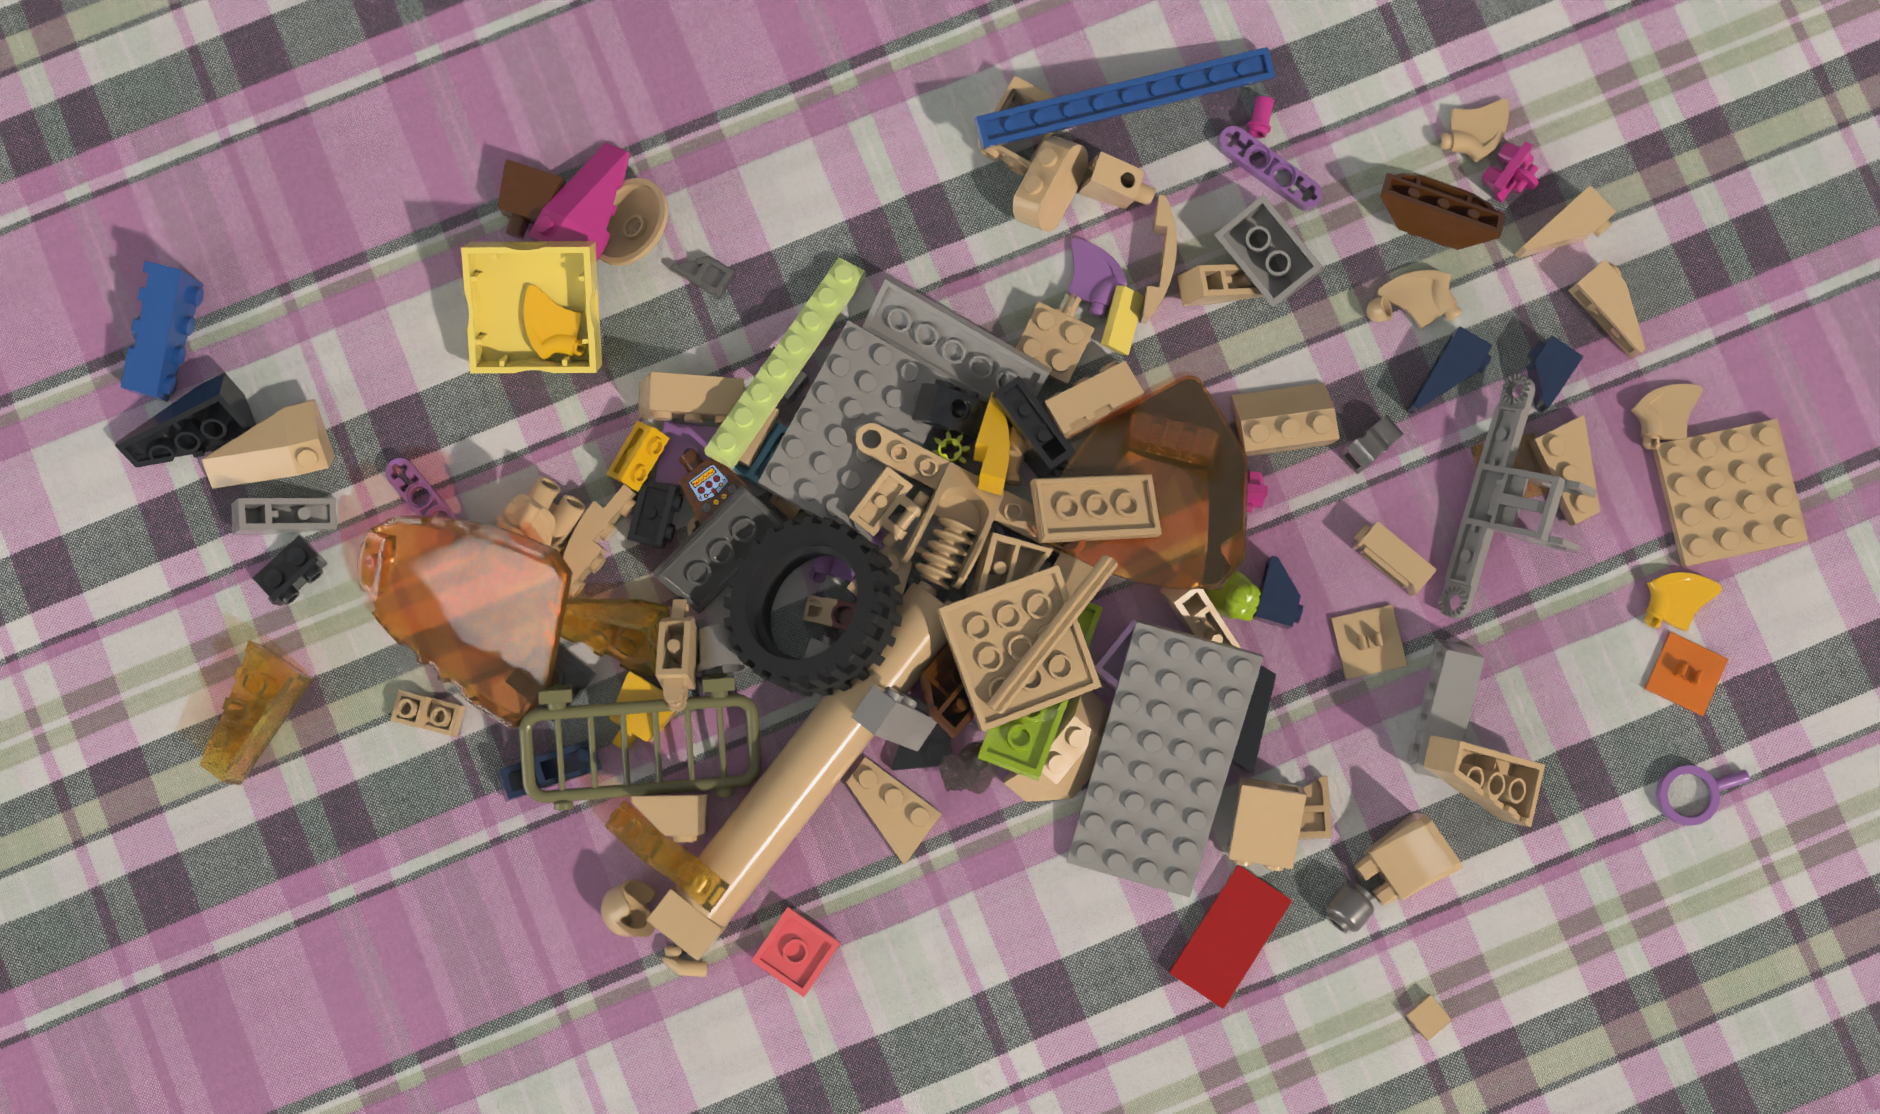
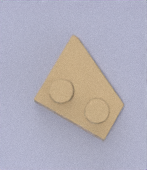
M1322 776L1303 787L1307 796L1298 840L1332 838L1328 776Z

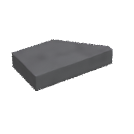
M710 256L696 258V260L681 264H672L669 268L673 273L718 299L722 297L736 274L734 270Z

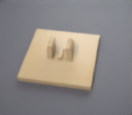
M1393 605L1330 618L1345 680L1407 666Z

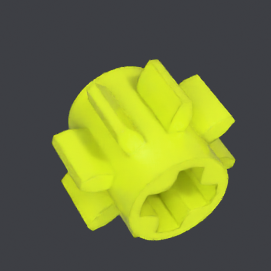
M947 431L946 439L943 441L938 438L934 439L939 448L938 450H933L932 453L954 464L960 462L966 465L967 462L962 455L969 452L970 447L961 446L960 443L964 438L962 434L957 439L951 438L950 432ZM947 444H953L954 449H959V452L954 453L953 459H948L947 454H942V451L947 450Z

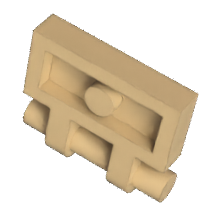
M886 466L848 517L873 536L877 534L881 527H884L889 532L882 542L892 549L899 539L903 540L907 532L905 530L915 517H920L925 511L923 507L930 497L919 491L915 498L911 500L906 494L913 485L889 466ZM900 503L906 509L895 523L889 517Z

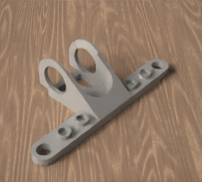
M1521 374L1509 376V379H1506L1504 381L1505 384L1501 386L1503 389L1501 390L1499 403L1495 406L1445 575L1444 589L1441 592L1442 595L1439 596V610L1445 616L1453 619H1461L1471 610L1493 533L1559 551L1579 553V545L1563 538L1550 536L1562 492L1586 495L1595 498L1597 492L1594 488L1581 482L1513 468L1535 394L1534 382ZM1522 383L1524 385L1523 394L1520 393V397L1514 398V388ZM1527 484L1550 489L1546 502L1525 498L1524 494ZM1520 509L1542 514L1538 531L1515 527ZM1460 595V607L1457 606V609L1453 611L1451 609V601L1453 597Z

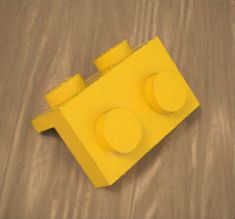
M637 420L606 475L638 492L670 438L655 427Z

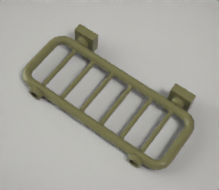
M733 672L701 674L703 693L709 692V696L688 697L686 707L684 708L689 779L663 781L658 712L673 711L670 710L667 705L668 703L664 699L566 706V703L573 700L572 684L539 686V705L547 704V708L531 710L523 717L519 726L524 790L531 799L537 802L554 803V810L572 809L573 801L715 790L716 797L734 796V788L750 785L757 779L761 771L760 730L757 706L745 695L728 694V691L735 690ZM737 706L741 707L746 714L749 767L747 772L742 775L727 776L723 707ZM716 708L721 777L695 779L691 710ZM652 713L656 782L631 784L626 714ZM620 715L624 784L598 786L594 717ZM587 717L592 787L566 789L561 719ZM554 720L559 790H541L536 785L532 727L539 721Z

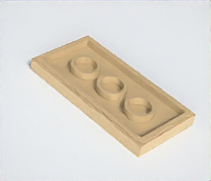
M1152 474L1033 478L1030 481L1039 543L1159 537L1162 534Z

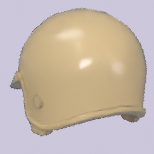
M628 880L609 889L601 904V916L606 927L614 934L623 937H648L653 934L655 927L646 920L652 914L647 903L653 901L656 896L654 888L642 881Z

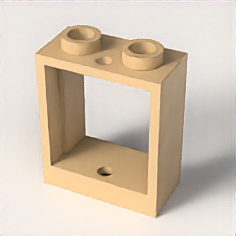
M1014 76L994 112L1009 109L1014 99L1026 105L1056 97ZM1057 132L1044 135L1030 161L1001 145L982 149L979 138L978 148L981 149V153L985 157L993 161L999 159L1007 163L1011 171L1023 176L1027 173L1043 141L1048 137L1055 136Z

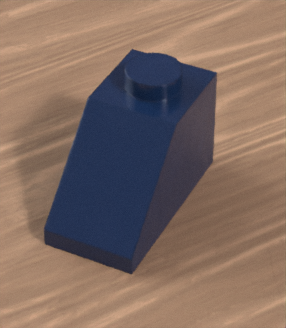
M1553 335L1543 342L1538 340L1528 354L1532 359L1526 366L1528 377L1535 384L1533 401L1535 409L1540 413L1551 406L1584 357Z
M1271 556L1267 559L1259 588L1261 593L1259 596L1260 602L1256 613L1253 615V619L1289 629L1293 627L1294 623H1299L1303 612V605L1299 604L1301 595L1279 557Z

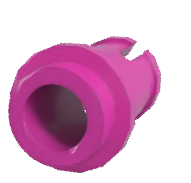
M1257 96L1255 98L1252 118L1246 126L1249 129L1248 133L1253 137L1265 138L1267 133L1271 131L1269 122L1275 104L1274 99L1267 96Z

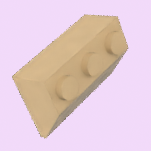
M1324 383L1231 395L1238 446L1243 457L1333 445L1340 439L1335 407Z
M709 794L632 796V804L664 836H673V842H693L701 840L702 834L709 833Z

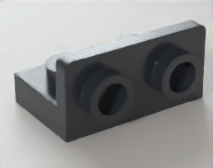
M298 535L260 570L253 579L269 596L268 600L272 604L278 606L288 605L300 595L298 590L307 582L310 584L323 574L322 568L328 563L303 536Z

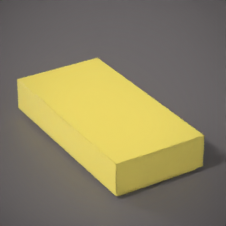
M1116 285L1100 345L1120 355H1129L1144 300L1143 295L1126 286Z

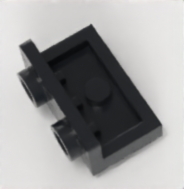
M647 479L644 481L639 490L627 540L662 549L666 548L667 542H672L676 525L672 524L674 513L680 512L683 503V494H680L681 489L677 485H668Z

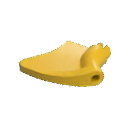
M536 285L528 286L524 300V324L528 339L537 354L544 360H547L556 353L570 356L576 354L579 357L584 356L588 344H582V340L578 339L582 312L562 307Z
M1676 572L1654 578L1646 583L1650 590L1651 598L1645 611L1647 615L1644 617V623L1656 629L1661 626L1663 621L1679 630L1688 631L1698 610L1720 594L1722 587L1711 579L1693 573Z

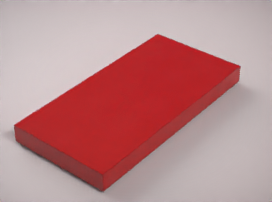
M1236 865L1168 973L1224 1009L1293 900L1246 869Z

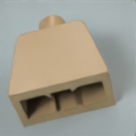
M1100 152L1088 164L1087 172L1081 182L1078 194L1126 209L1134 201L1149 206L1154 198L1156 188L1141 183L1144 176L1142 169L1109 154Z

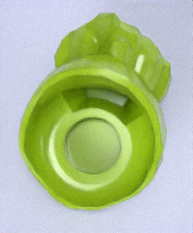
M1233 569L1221 583L1205 586V593L1220 615L1228 619L1253 620V615L1256 613L1260 602L1259 596L1261 593L1258 587L1253 585L1245 574Z

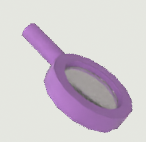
M1693 765L1675 766L1666 771L1658 781L1656 789L1657 803L1663 815L1672 822L1685 826L1699 825L1711 819L1717 811L1720 801L1719 791L1749 782L1750 777L1744 769L1714 779L1703 768Z

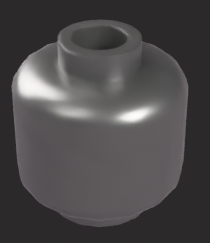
M1358 884L1354 887L1341 885L1325 905L1328 913L1326 916L1327 920L1343 933L1359 931L1374 912V907L1369 901L1372 897L1371 894Z

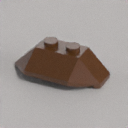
M1386 173L1380 197L1399 230L1456 250L1500 238L1505 213L1495 210L1490 203L1478 195L1417 173Z
M948 643L919 678L930 717L954 739L971 720L974 713Z

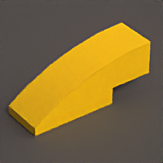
M991 392L976 441L973 460L983 463L978 490L1002 496L1009 464V429L1006 416L993 399V392Z

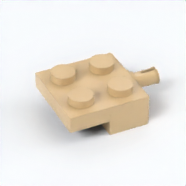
M1069 294L1063 310L1054 309L1038 301L1016 346V349L1051 368L1052 370L1048 377L1066 386L1095 330L1094 327L1079 321L1074 316L1082 301L1077 296L1072 307H1070L1075 298L1074 294Z

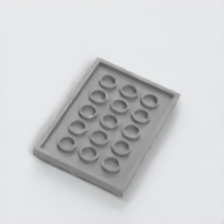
M848 320L760 476L757 485L823 521L824 517L834 519L840 524L844 523L871 541L873 535L848 516L886 465L859 451L855 442L857 431L865 424L875 423L922 447L932 429V426L912 420L922 383L935 384L936 379L950 382L954 384V387L956 384L943 374ZM873 430L865 432L862 437L863 444L868 448L878 447L880 444L879 434ZM894 470V471L897 472L899 475H901L903 478L906 477V476L903 475L902 473H900V472Z

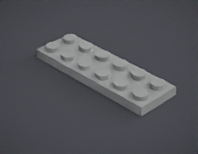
M891 276L884 280L862 326L863 329L948 377L960 389L979 393L978 399L989 402L991 392H996L1018 376H1020L1034 397L1037 398L1052 370Z

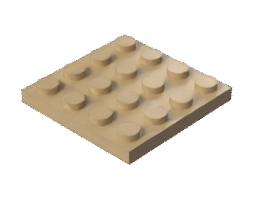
M1778 419L1688 437L1684 440L1660 443L1659 448L1653 450L1682 567L1808 541Z
M1054 565L937 608L940 621L981 732L1102 687L1077 618L1004 713L999 714L988 705V701L1070 598L1059 565Z

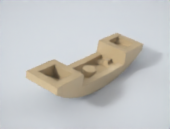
M1159 195L1155 208L1152 233L1164 234L1158 287L1147 286L1144 292L1140 323L1145 324L1148 323L1159 308L1171 282L1176 262V225L1170 204L1165 195Z

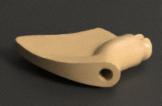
M1500 99L1486 106L1471 110L1453 108L1450 116V133L1444 132L1440 135L1439 141H1441V144H1439V147L1442 150L1449 149L1450 152L1464 153L1475 164L1484 160L1499 145L1505 134L1509 118L1508 100Z
M1436 270L1409 272L1387 282L1377 291L1378 297L1386 296L1390 304L1406 311L1420 329L1428 326L1443 315L1446 316L1448 321H1453L1462 314L1461 308L1456 305L1458 302L1449 290L1451 275Z
M1694 384L1667 385L1651 391L1636 403L1631 412L1640 421L1641 438H1643L1642 445L1644 448L1650 450L1657 449L1660 446V440L1674 441L1687 439L1688 418L1702 393V387Z

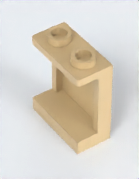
M1239 777L1237 786L1239 796L1230 844H1227L1226 849L1228 858L1232 859L1235 864L1242 866H1251L1252 863L1263 864L1265 868L1273 871H1283L1284 868L1293 869L1307 796L1303 787Z

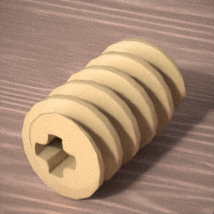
M942 517L939 518L938 522L944 530H933V534L938 541L929 540L927 542V546L933 552H922L921 557L927 564L917 563L915 568L921 573L922 578L949 590L950 587L943 580L944 578H955V575L949 568L961 567L955 556L967 555L961 544L972 545L973 542L967 536V533L977 532L960 522Z

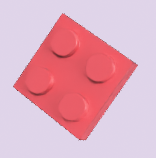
M788 906L751 961L799 995L805 997L841 942Z

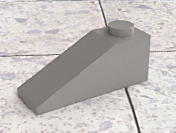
M238 498L231 504L233 535H267L337 529L336 498Z

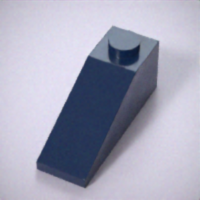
M1459 326L1452 332L1408 407L1407 412L1410 414L1415 413L1471 377L1477 371L1482 373L1491 360L1492 356L1488 355L1492 344Z

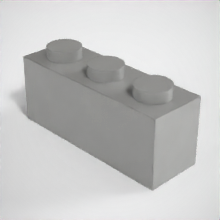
M873 685L852 715L854 720L873 735L917 752L937 724L930 717L927 703L919 698L914 699L905 692L900 693L891 686L883 689Z

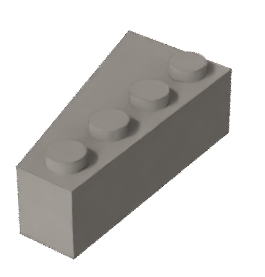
M1435 638L1427 683L1423 692L1421 713L1418 714L1415 724V742L1411 743L1407 756V761L1410 762V766L1415 773L1438 778L1423 767L1430 735L1464 741L1485 660L1472 646Z

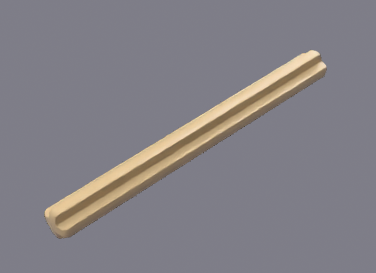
M1103 555L988 701L991 709L999 714L1005 712L1118 567V563L1112 557Z

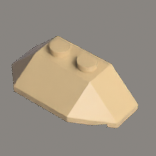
M1092 691L1070 698L1039 781L1010 771L1002 782L1026 802L1073 799L1091 777L1108 719L1106 703Z

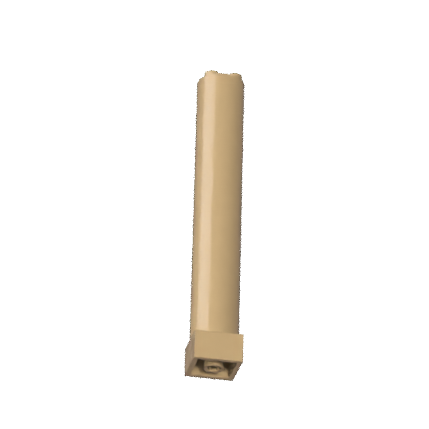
M923 580L918 585L913 582L903 595V605L896 606V613L902 616L901 626L893 627L891 636L895 637L896 641L893 647L886 645L881 655L886 658L880 666L873 663L867 669L871 676L864 681L858 678L851 680V689L843 692L833 687V694L822 698L680 882L667 893L646 920L695 960L699 961L708 953L729 926V922L875 736L852 718V715L871 687L876 685L886 689L887 686H891L898 692H905L907 694L917 682L919 676L948 642L937 608L952 602L946 600L943 604L935 597L937 591Z

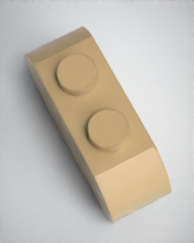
M1056 136L1048 137L1043 141L1014 195L1013 214L1018 222L1046 232L1054 230L1059 225L1087 172L1088 154L1084 146Z

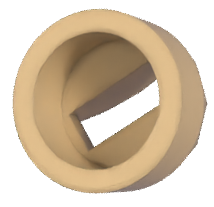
M1386 296L1375 298L1368 303L1366 313L1371 321L1385 322L1392 319V307Z

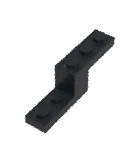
M1020 376L994 392L992 397L1029 446L1024 454V460L1037 478L1061 477L1069 467L1068 461L1075 451Z

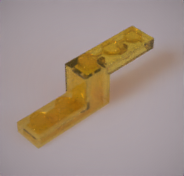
M623 800L621 805L612 812L605 827L646 864L671 879L701 907L711 913L730 887V884L679 842H673V838L670 836H664L645 816Z

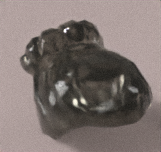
M984 740L969 743L958 754H949L941 759L939 770L946 791H962L966 789L975 794H981L987 790L992 779L998 773V766L978 759V754Z

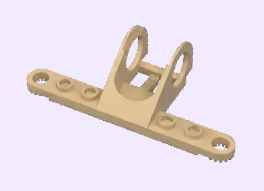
M868 423L857 431L855 442L859 451L934 490L924 509L925 511L922 513L905 546L906 548L900 558L901 562L907 563L914 551L919 554L930 552L919 546L918 543L933 514L940 518L953 519L977 532L971 533L975 535L972 540L973 543L969 546L966 552L967 555L963 557L960 563L961 567L949 568L957 573L950 586L954 589H959L968 577L982 550L993 521L1041 546L1054 549L1053 552L1059 555L1061 551H1064L1074 556L1082 550L1084 541H1076L1075 546L1070 550H1065L1054 543H1039L1033 504L1004 489L1002 496L978 490L979 476L878 424ZM873 430L879 434L880 444L878 447L868 448L863 444L862 437L865 432Z

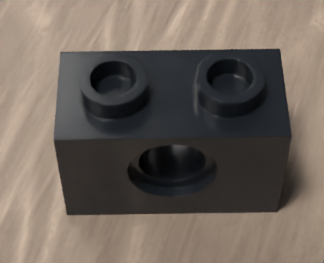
M936 379L935 384L922 383L912 420L946 432L949 431L957 436L962 434L964 438L977 439L988 402L978 399L979 393L967 389H961L960 392L954 390V384Z

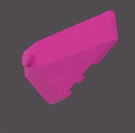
M604 143L542 209L528 236L535 241H595L596 261H598L608 243L610 233L607 231L610 216H615L617 207L614 205L617 191L622 188L630 153L611 144Z

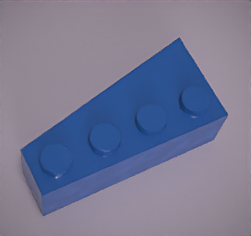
M144 261L143 272L149 274L146 288L139 287L137 300L142 301L141 315L133 319L131 331L136 341L135 346L131 345L128 347L120 388L134 394L168 402L170 395L175 392L177 387L176 374L186 357L185 344L195 327L194 315L197 306L202 303L204 297V290L202 289L204 284L180 269Z

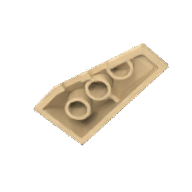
M312 399L282 407L267 419L257 423L245 433L205 456L202 462L211 487L214 489L298 476L327 469L333 462L335 455L316 400Z

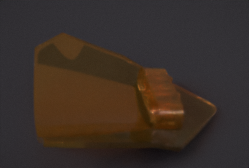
M1187 375L1102 419L1059 475V477L1152 474L1162 534L1159 537L1053 542L1045 543L1046 545L1069 554L1092 567L1096 565L1103 555H1109L1118 563V567L1111 575L1142 584L1186 590H1220L1247 557L1248 458L1205 385L1199 378Z

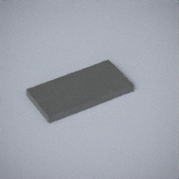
M742 484L653 571L654 577L679 598L686 599L687 604L700 614L728 586L727 583L730 576L736 578L741 568L736 563L740 556L746 559L750 555L752 550L749 548V545L754 540L760 543L767 538L765 531L771 527L778 530L784 529V520Z

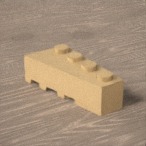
M1430 735L1423 766L1425 769L1501 821L1527 827L1532 826L1545 768L1544 764L1466 742Z

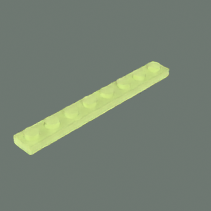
M838 257L704 449L705 455L731 469L735 467L865 279V270Z

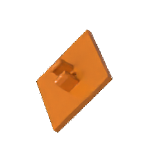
M1669 632L1644 689L1700 716H1704L1729 659Z

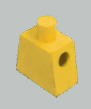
M629 671L615 703L664 699V691L638 674ZM676 711L658 712L660 732L677 714ZM652 713L626 714L628 751L637 737L651 743L654 740ZM620 715L610 716V720L620 725ZM619 730L612 743L622 749L621 730Z

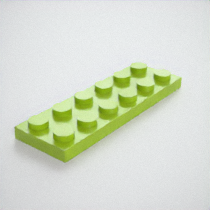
M1091 602L1078 617L1088 648L1103 607ZM1069 699L989 729L978 754V759L1039 781Z

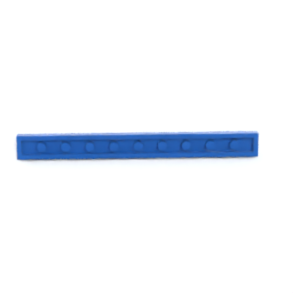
M1265 47L976 116L974 121L981 148L986 149L1271 80L1276 76L1269 48Z

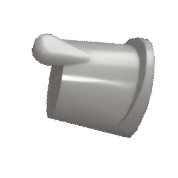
M703 618L695 621L699 631L700 663L696 667L697 677H701V674L729 672L735 674L749 668L739 660L738 656L741 652L731 647L728 639L733 637L734 633L727 630L724 623L708 626Z

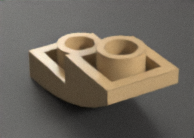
M398 690L390 721L458 737L466 706Z

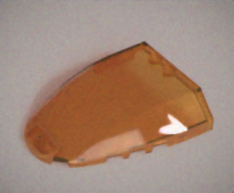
M396 516L388 518L381 524L370 528L360 545L357 572L361 592L369 593L376 608L372 615L399 645H408L418 655L416 658L418 663L428 664L439 673L437 679L440 682H450L460 690L459 696L510 729L520 726L523 717L531 710H534L539 704V686H549L552 681L573 574L559 551L539 541L503 528L449 517Z

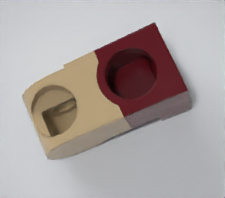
M808 595L802 620L845 631L853 617L856 603Z

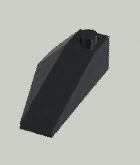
M224 372L195 387L117 441L115 447L136 468L172 462L175 457L193 454L194 458L205 455V452L215 451L227 442L245 433L256 425L245 394Z

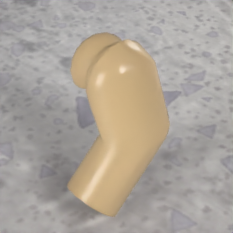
M667 945L665 947V956H662L664 965L681 976L706 977L707 961L685 960L680 958L682 949L679 946Z

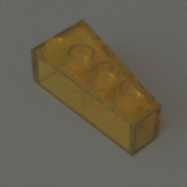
M250 640L245 648L247 653L243 664L238 666L234 678L236 681L229 697H226L222 709L224 711L220 722L214 726L199 764L224 783L236 785L243 783L313 680L312 677L267 646Z

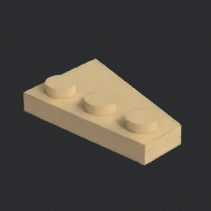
M1584 415L1576 417L1528 441L1544 474L1581 482L1597 490ZM1562 492L1559 506L1569 526L1576 525L1601 512L1597 492L1595 498Z
M865 757L846 783L905 865L942 813Z

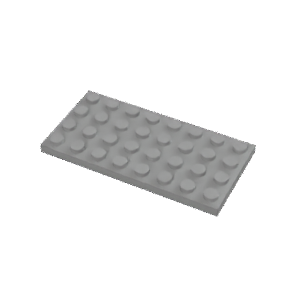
M1136 620L1066 863L1190 897L1259 674L1263 654Z

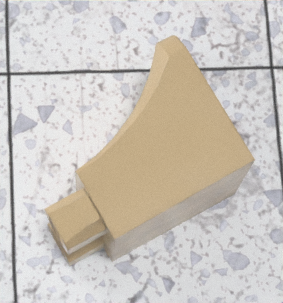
M1411 813L1363 851L1365 856L1354 865L1355 870L1364 881L1376 873L1380 875L1384 882L1371 892L1382 906L1396 899L1403 901L1425 887L1463 868L1462 863L1435 824L1423 813Z

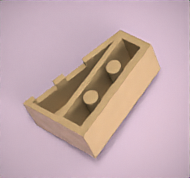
M1116 361L1110 362L1099 370V374L1091 378L1086 376L1074 383L1072 388L1064 392L1060 391L1045 400L1043 409L1066 440L1071 439L1142 398L1144 391L1126 361L1119 364Z
M650 372L639 382L638 419L658 421L684 420V422L688 423L715 420V424L721 425L744 393V379Z
M993 532L988 533L979 554L969 597L1038 572L1054 549Z

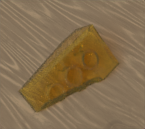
M540 598L537 601L540 627L572 643L581 641L593 647L594 654L600 657L607 654L621 661L619 666L628 671L656 677L660 619L670 617L668 605L641 599Z

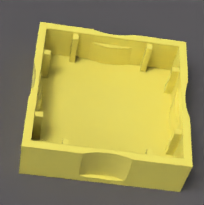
M595 241L468 242L461 247L464 293L469 308L467 335L470 374L517 373L527 370H541L550 373H597L602 366ZM536 285L562 307L582 312L578 339L582 340V344H588L584 356L579 357L576 354L570 356L556 353L547 360H544L537 354L528 339L524 324V300L528 286Z

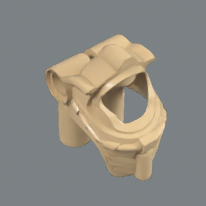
M539 476L528 495L519 494L514 497L502 514L497 516L499 532L483 545L491 553L493 564L496 566L492 570L493 579L497 582H502L509 577H524L528 581L534 582L553 569L564 556L567 547L566 539L585 511V505L571 495H564L557 506L553 502L561 490L559 485L547 477ZM521 550H525L524 556L519 553Z

